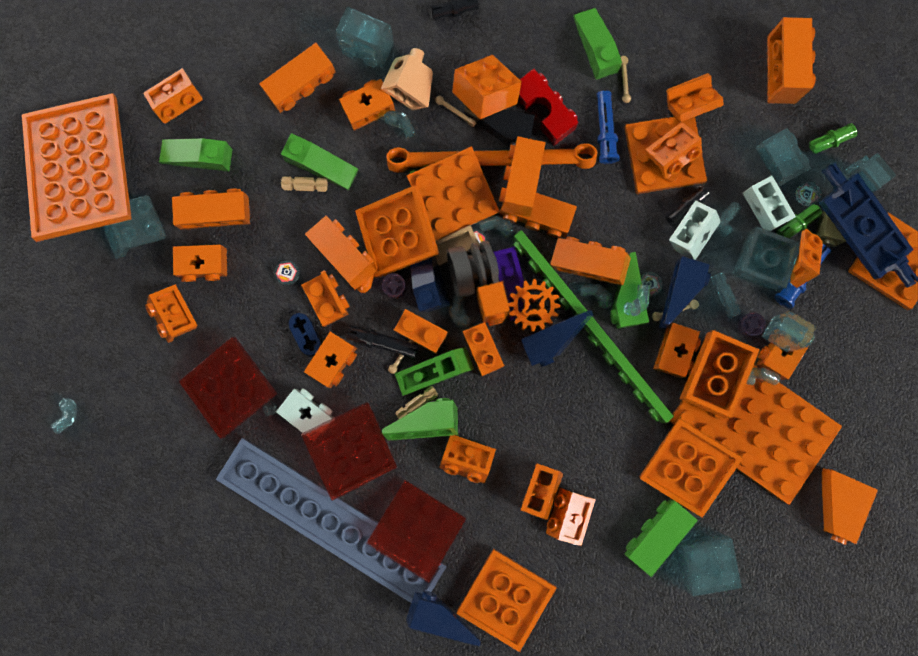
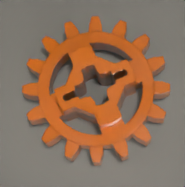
M533 279L532 285H529L525 280L523 281V288L516 286L517 294L511 293L509 296L514 300V302L508 303L509 308H513L509 316H516L517 319L514 324L516 325L521 322L523 324L522 330L530 326L531 332H535L536 326H539L542 331L545 329L544 323L551 326L553 322L550 318H557L559 315L554 312V309L560 308V304L554 302L559 296H552L551 292L554 288L546 289L545 281L541 285H537L536 279ZM536 290L541 293L539 295H531L527 291ZM519 298L523 302V310L521 312L518 310ZM542 299L539 302V305L537 306L538 311L536 309H533L532 311L530 310L528 313H526V311L529 309L528 307L530 306L529 301L534 303L535 301ZM547 299L550 305L548 313L547 310L544 308V304ZM529 316L537 317L540 321H529L527 318Z

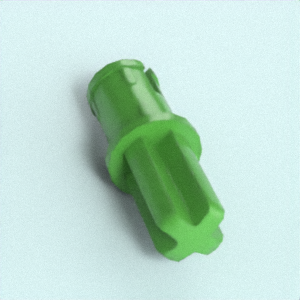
M850 123L835 131L829 130L827 134L810 141L809 149L814 154H817L830 147L836 148L840 143L857 137V129L854 124Z
M811 205L799 215H795L796 217L784 226L777 229V235L779 238L784 236L782 241L787 242L788 239L799 231L807 229V225L822 215V210L818 205Z

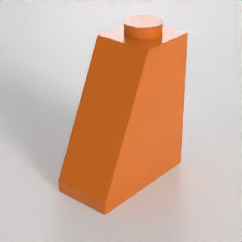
M823 468L821 474L824 531L832 534L831 539L846 545L847 541L857 544L878 490L837 471Z

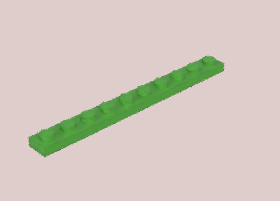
M521 230L514 235L513 241L515 243L513 247L521 256L524 254L528 258V265L535 274L538 272L544 278L543 281L546 282L545 287L547 289L550 287L554 288V292L559 296L557 299L559 304L565 310L569 309L574 316L586 312V308ZM591 317L584 325L585 330L589 333L587 336L589 341L595 347L599 346L603 350V358L610 366L613 364L620 371L617 373L620 379L626 385L629 383L635 390L633 391L634 396L639 402L647 404L650 408L648 413L656 422L659 420L661 423L670 421L674 417L595 319Z

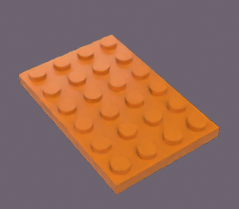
M113 93L22 114L32 239L38 242L132 219L117 98Z
M753 365L732 418H722L682 400L672 414L674 417L669 421L674 425L677 419L681 418L741 455L743 459L736 469L787 505L791 504L842 428L836 421L755 365Z

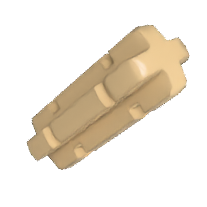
M284 176L281 180V187L283 190H292L294 188L295 191H314L316 189L319 192H325L328 188V181L326 178H317L315 180L312 177H295L293 179L292 177Z
M432 386L424 390L423 394L420 393L405 404L406 407H401L397 410L396 416L398 419H401L427 404L428 401H433L438 397L437 391Z

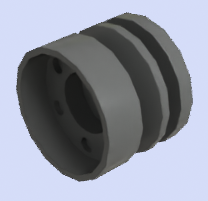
M481 241L480 250L476 243H472L471 255L467 254L463 246L447 249L450 276L458 298L474 295L475 283L482 287L486 286L487 283L490 285L499 282L498 263L489 241Z

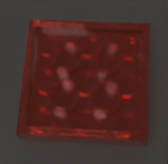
M231 337L179 381L220 439L225 438L277 395V392L236 337Z
M368 402L301 434L332 501L397 468Z
M405 480L366 544L429 583L466 518Z

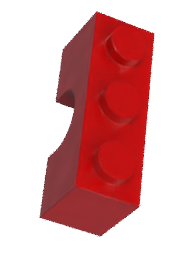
M533 69L520 79L522 82L518 103L525 111L535 104H540L547 108L549 116L541 122L540 129L555 146L576 129L578 117L571 108L567 109L562 103L561 95L557 91H552L548 86L546 77L542 73L538 74Z

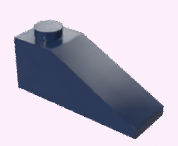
M436 256L410 265L412 286L419 312H431L449 306L450 302Z
M683 256L676 262L659 325L660 329L670 325L702 288L708 285L711 273H708L710 264Z
M592 310L583 312L521 339L531 365L534 366L540 363V366L544 367L554 363L553 357L560 355L593 316Z
M423 591V593L415 592L406 618L410 629L480 646L481 641L477 634L437 598L436 594L429 591Z

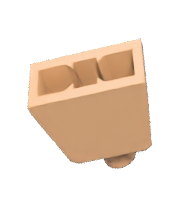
M412 48L409 55L394 59L381 87L383 91L411 110L429 106L433 76L432 69L422 63L424 52L417 48Z

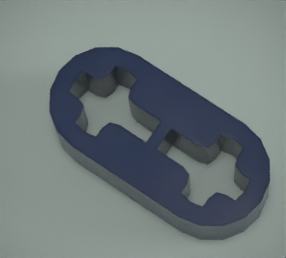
M303 313L294 314L289 320V328L300 350L308 356H314L322 345L321 339L308 316ZM298 318L302 321L306 320V323L303 325L305 333L300 328H295ZM306 336H308L311 341L317 342V344L314 345V351H311L310 349H305V346L308 345V342L305 338Z

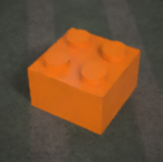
M490 55L455 69L452 92L479 119H483L516 105L522 81L495 56Z

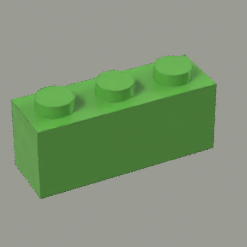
M672 499L665 500L658 506L656 510L658 512L652 520L649 519L644 523L641 528L643 532L637 539L634 537L626 546L627 551L624 553L651 577L698 521Z

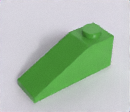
M596 8L575 14L573 18L595 79L618 73L622 64L621 57L613 37Z
M292 133L281 153L287 163L320 178H326L327 181L346 190L350 189L358 172V168Z
M203 138L162 140L159 163L229 172L232 148L226 141Z
M636 252L629 254L631 260L624 285H618L612 306L613 310H610L612 324H616L617 329L643 325L649 322Z
M466 347L397 372L395 376L402 396L471 371L474 367Z
M439 398L436 402H429L383 428L382 434L388 441L458 435L457 406L453 400Z

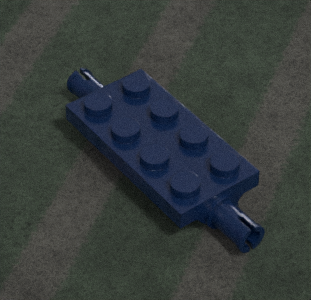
M836 162L823 169L821 172L834 188L819 204L873 279H880L887 272L895 271L905 288L916 284L918 276L909 266L907 255L914 249L859 173L846 179Z

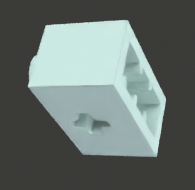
M773 176L760 181L743 192L765 233L796 217Z
M695 200L669 239L675 251L696 260L721 222L717 211Z
M304 388L301 391L293 389L276 412L312 441H318L335 419L331 415L333 411L323 403L320 405L316 404L312 400L314 396ZM311 408L310 414L312 417L304 418L305 413L302 410Z

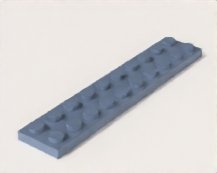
M245 438L240 440L216 478L220 483L412 603L415 592H432L447 567L443 562Z

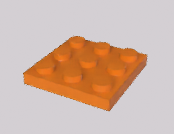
M676 117L625 125L624 129L636 194L707 182L702 152L697 159L688 162L677 174L671 175L667 179L662 176L661 168L646 156V148L681 123ZM695 117L683 121L684 124L698 135Z
M472 146L406 175L411 186L416 185L420 188L435 241L499 213L497 204Z
M411 186L355 210L367 253L375 261L371 264L376 270L374 273L375 277H382L439 255L419 186Z
M888 212L890 218L914 249L907 255L909 266L918 276V231ZM858 257L848 270L849 273L906 310H911L918 300V282L913 286L905 288L895 271L887 272L880 279H873Z
M678 418L639 477L642 481L703 518L743 457L683 419Z
M493 548L456 614L520 652L557 587Z

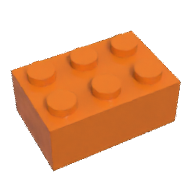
M783 17L767 36L768 103L796 104L814 87L816 76L813 73L815 51L812 50V42L815 37V28L812 27V18Z
M715 330L706 333L680 400L722 418H732L760 350Z

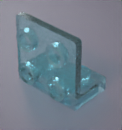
M149 196L129 200L131 220L102 226L116 259L125 257L129 248L165 239L166 234Z

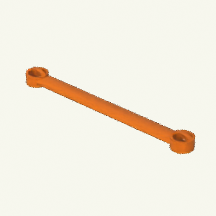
M585 143L578 145L575 149H544L541 165L575 164L579 168L588 169L596 164L597 149L593 145ZM393 148L387 153V166L391 171L401 173L408 170V168L426 167L460 151L408 152L404 148ZM509 150L474 151L480 166L511 165L512 159H508ZM585 153L591 155L592 158L583 159L578 155ZM397 157L406 159L402 163H394L391 161L392 159Z

